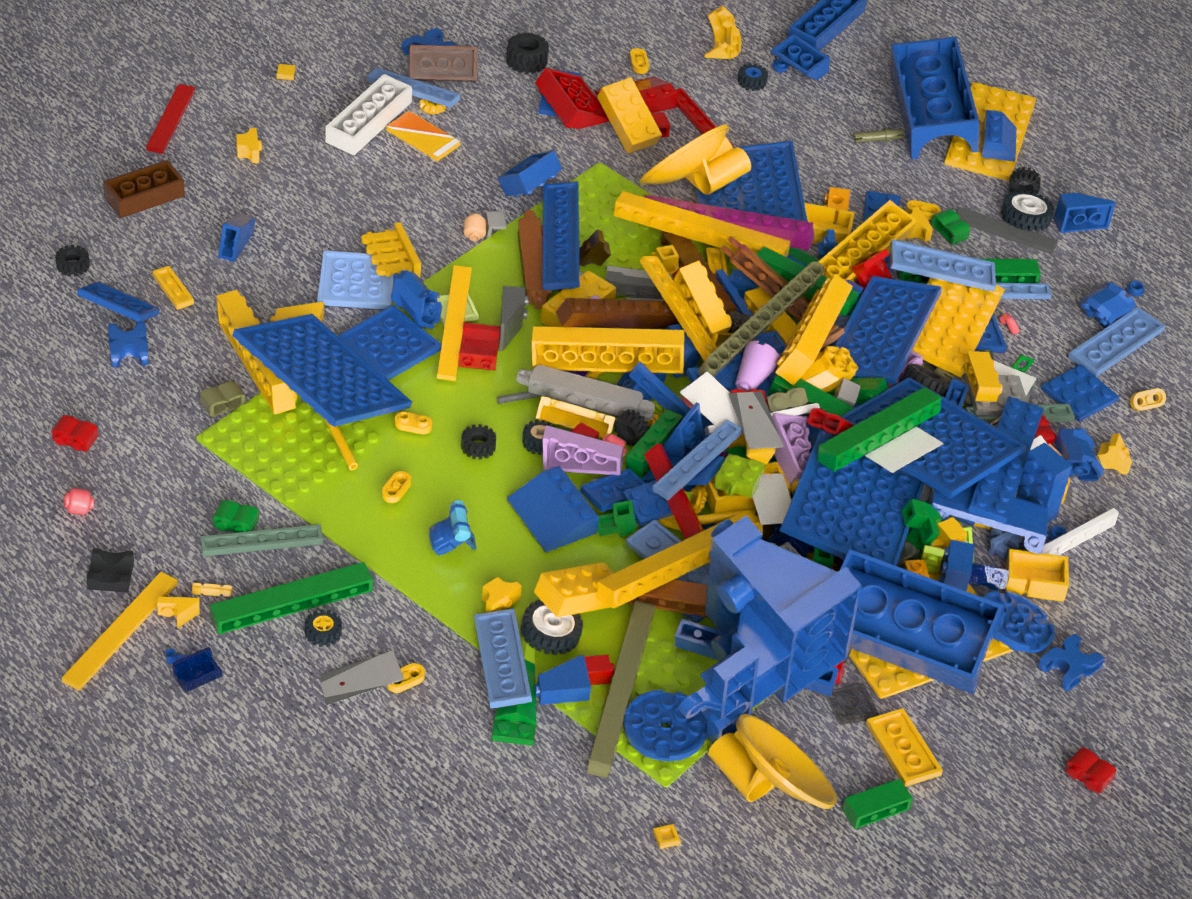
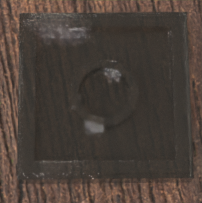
M864 683L833 689L831 697L826 696L840 726L879 716Z

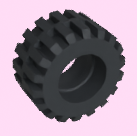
M519 33L516 36H512L507 44L506 61L508 66L512 67L514 71L518 70L519 73L525 72V74H529V72H532V74H535L536 71L541 72L548 64V42L545 41V38L534 33Z
M908 364L900 380L902 382L909 377L942 397L945 396L950 386V383L943 376L917 364Z

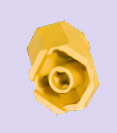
M827 346L822 352L818 353L815 361L801 376V379L827 393L836 388L844 378L850 381L858 370V366L846 348L842 347L840 349L839 347Z

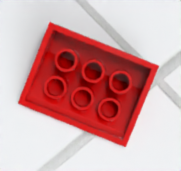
M545 68L535 82L539 92L545 96L547 103L553 107L555 114L561 118L562 124L565 127L581 129L609 122L599 100L581 76Z
M657 77L634 81L651 114L676 108L678 93L671 83ZM601 89L594 90L597 96Z

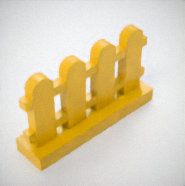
M401 222L394 223L393 231L388 229L385 232H367V234L362 235L361 242L367 245L366 253L372 255L371 263L378 265L376 267L377 275L390 277L391 274L407 270L417 274L420 278L421 262Z

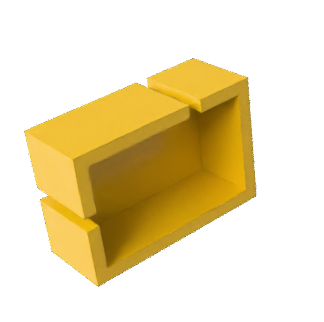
M804 203L807 220L813 223L814 240L812 244L818 245V242H822L823 236H826L827 229L834 230L835 243L842 242L851 234L855 212L839 209L836 225L833 224L836 208Z
M1009 549L1005 563V593L1010 591L1022 596L1025 593L1027 597L1064 602L1069 587L1068 557Z

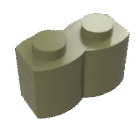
M228 381L218 387H210L201 391L200 403L210 417H215L244 405L245 395L235 381Z
M794 388L787 393H775L767 398L771 412L786 410L790 407L805 406L808 403L804 388Z

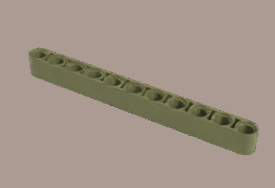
M816 261L811 262L706 358L698 369L699 375L702 376L708 372L715 377L745 349L750 341H754L816 284L824 273L823 265Z
M635 600L590 756L587 774L607 779L609 777L624 724L626 709L629 706L653 620L655 604Z

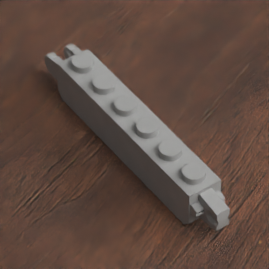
M543 365L535 366L533 371L520 369L517 374V382L528 386V392L618 417L624 411L630 409V411L635 410V413H641L640 416H644L646 420L654 418V412H652L655 410L654 403L644 400L643 394L636 390Z

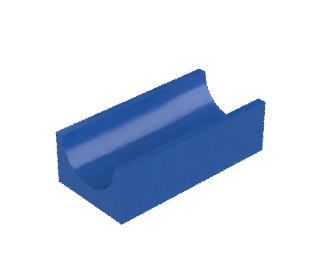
M957 37L891 44V76L911 158L918 159L921 149L927 142L943 135L962 137L970 144L972 153L979 152V118Z
M849 549L841 569L846 567L862 585L850 641L853 644L852 649L974 694L987 650L998 628L1001 629L1003 625L1004 605Z

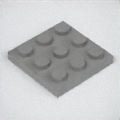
M965 375V383L969 385L968 392L976 415L1001 416L1008 396L1028 403L1019 376L998 375L999 383L1002 384L1001 395L998 396L997 402H983L974 400L967 375Z

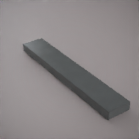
M962 207L957 211L961 220L965 221L970 227L1051 255L1057 246L1058 240L1027 229L1022 230L1021 227L1018 229L1015 225L1012 226L1009 223Z

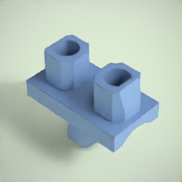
M994 528L991 530V537H989L991 549L988 553L991 556L997 554L1004 559L1009 553L1010 548L1008 546H1011L1014 550H1020L1023 547L1024 541L1017 534Z

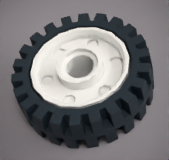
M1019 190V192L1013 191V193L1010 192L1005 196L1001 214L1006 222H1009L1012 226L1015 225L1018 229L1022 227V230L1028 229L1033 231L1034 229L1039 231L1050 226L1054 214V205H1052L1051 201H1048L1049 199L1043 198L1042 195L1037 196L1035 192L1031 194L1030 191H1026V193L1023 190Z
M536 600L535 604L532 602L526 608L521 623L522 637H525L526 643L530 642L529 646L532 648L537 646L536 650L539 652L542 649L545 650L544 654H549L552 651L553 655H557L558 651L561 655L565 654L566 651H572V648L574 649L577 646L583 629V620L579 613L556 617L540 600Z

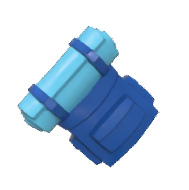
M455 500L449 507L450 516L429 528L431 546L438 556L454 550L455 547L463 542H466L473 550L477 549L474 534L470 531L471 529L468 524L465 504L460 500Z

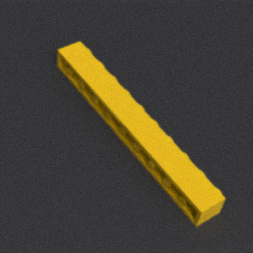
M622 191L615 203V217L718 248L724 245L733 252H736L738 249L729 243L728 239L730 236L740 244H745L755 254L763 247H766L782 256H788L791 242L789 240Z
M746 510L730 518L733 523H736L747 516L762 533L763 537V525H761L760 519L756 515ZM719 524L597 581V599L614 609L709 563V553L712 546L711 533Z

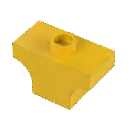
M250 128L245 134H236L238 158H248L252 163H259V151H262L261 140H258L257 128Z
M919 207L911 208L910 215L917 222L911 235L907 238H919L924 242L930 241L933 228L929 220L925 218Z
M673 245L658 247L656 252L651 254V256L659 258L668 274H673L679 269V255Z
M1120 433L1112 434L1110 442L1101 443L1098 452L1099 460L1105 469H1115L1121 474H1128L1132 463L1129 449L1125 446Z
M499 577L484 585L482 600L486 603L485 613L509 609L512 604L521 599L522 586L517 581L507 583Z

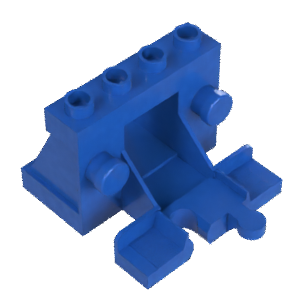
M747 516L736 523L727 519L721 522L711 533L712 546L709 553L710 568L707 572L709 578L706 589L705 613L723 633L722 636L718 635L711 641V647L720 661L700 674L706 682V686L689 695L678 707L686 719L695 716L700 711L708 720L707 739L712 745L721 736L727 733H735L737 731L736 720L742 714L752 715V708L773 693L783 704L847 658L862 588L860 582L846 567L837 572L762 540V533Z

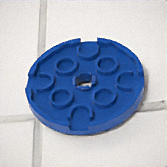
M992 591L984 596L985 599L1004 605V622L1001 629L998 628L993 639L1001 641L1014 651L1019 650L1029 653L1041 652L1050 646L1055 637V629L1053 624H1049L1046 619L1048 615L1037 604L1022 595L1006 591L1005 594Z
M653 690L638 696L629 704L626 709L623 727L629 743L644 756L660 761H679L692 756L703 746L707 736L708 721L701 711L689 719H686L679 711L678 707L688 697L687 695L680 692L673 694L663 692V690ZM662 723L670 724L671 728L660 726Z

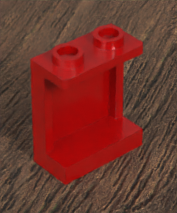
M887 249L874 252L852 267L861 287H863V291L872 276L893 279L883 260L889 255Z
M464 323L458 367L496 370L501 326Z

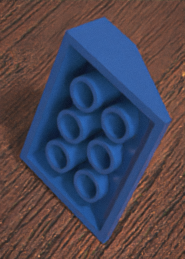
M560 466L543 471L507 498L509 504L545 553L597 533L598 515Z

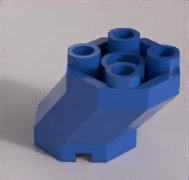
M402 270L400 273H396L391 294L392 302H395L397 307L406 310L419 326L425 329H433L435 327L433 325L438 324L441 317L442 304L437 301V298H440L439 294L429 290L417 274L411 271Z
M1105 281L1100 288L1085 295L1080 301V306L1085 310V315L1091 319L1093 317L1097 318L1100 325L1107 327L1115 319L1131 311L1136 306V303L1131 296L1127 298L1126 292L1112 282L1108 283Z
M1060 428L1054 443L1062 457L1072 465L1069 476L1073 477L1075 474L1079 476V480L1096 482L1099 476H1102L1104 468L1093 451L1094 441L1090 435L1086 434V430L1082 428Z

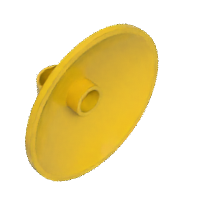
M724 124L694 139L648 171L639 182L642 186L648 184H666L686 178L703 194L710 195L751 170V162L744 150L739 147H732L725 136L730 127L728 124Z
M749 714L740 715L736 720L737 731L721 736L708 751L709 757L748 802L755 801L777 787L785 794L797 800L820 808L831 809L837 803V795L831 783L807 754L779 730Z

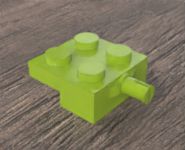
M728 454L716 475L715 488L726 491L728 496L729 494L730 496L738 494L752 498L758 489L759 480L765 471L766 464Z

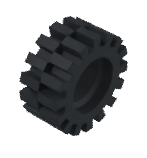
M1022 167V170L1018 168L1016 172L1013 171L1012 175H1010L1009 190L1012 193L1013 191L1019 192V190H1023L1024 193L1030 191L1031 194L1033 192L1038 194L1041 177H1039V173H1036V170L1033 169L1031 171L1029 167L1028 170H1025V167ZM1027 181V182H1030L1031 184H1030V185H1021V184H1019V182Z
M67 245L65 249L60 248V251L56 252V268L59 273L62 272V275L67 273L71 277V274H74L75 277L78 273L82 275L83 271H88L87 268L89 269L90 267L88 251H85L84 247L81 248L79 245L77 247H74V245L68 247ZM72 259L78 260V261H75V262H68V260H72Z
M630 409L624 411L615 420L614 431L618 432V437L627 441V445L635 446L650 429V426H647L649 424L648 421H644L645 417L640 416L641 413H635V410L630 411Z
M475 424L472 425V428L466 427L461 440L463 453H467L468 457L472 455V459L479 457V460H482L483 456L485 459L489 458V455L492 456L496 449V433L493 432L492 428L488 430L486 425L482 427V424H478V427ZM480 440L484 443H475L473 441Z

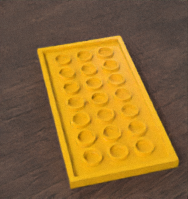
M972 82L970 88L979 118V152L972 153L970 144L964 138L954 135L944 164L1010 181V175L1014 171L1036 98ZM986 110L1003 112L1016 126L1015 162L981 157L982 131Z
M930 278L927 284L941 286L942 293L912 351L922 355L923 360L961 378L965 371L963 365L967 352L975 351L1005 289L996 284V288L992 292Z

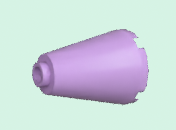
M750 341L746 345L735 383L737 389L746 391L756 389L778 367L776 363L780 356L774 348L766 343L760 345L758 344L759 341Z

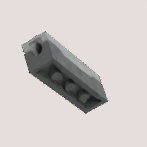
M607 266L605 281L616 287V295L664 299L646 271Z

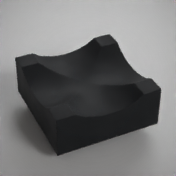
M93 548L90 568L86 578L87 590L129 592L134 566V551L113 553Z

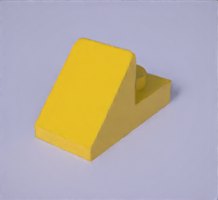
M158 596V615L165 617L177 616V628H179L200 613V598Z

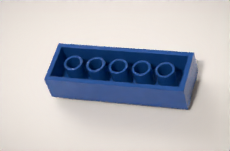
M820 0L789 27L788 37L794 34L820 51L865 12L867 0Z

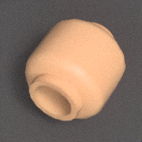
M470 214L466 217L463 226L464 236L471 241H478L485 237L487 230L486 219L480 214Z

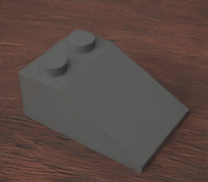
M503 286L499 351H503L523 327V319L527 320V309L524 306H528L529 295H525V287Z

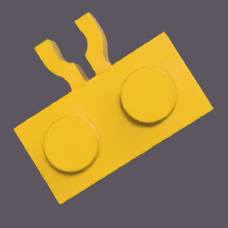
M952 517L937 523L940 535L930 546L945 550V547H949L951 540L965 542L967 532Z

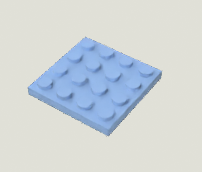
M324 251L317 302H324L326 306L384 310L391 306L392 303L391 294L393 292L394 274H391L390 277L377 275L376 267L378 265H373L371 263L372 255L366 253Z

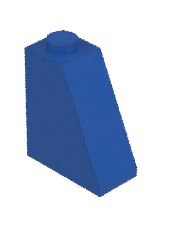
M238 213L223 223L218 258L232 262L236 261L253 234L255 217Z
M580 655L538 675L537 684H534L535 697H539L540 705L590 700L591 685L584 655Z

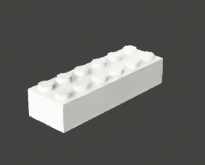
M383 74L326 125L325 142L355 155L412 103V86Z

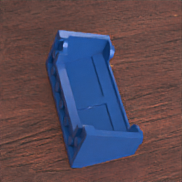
M971 485L952 498L931 487L927 503L938 511L942 518L941 522L947 520L949 515L1024 536L1025 548L1030 552L1041 554L1047 537L1048 506L1015 497L1007 522L1003 524L968 512L976 485Z

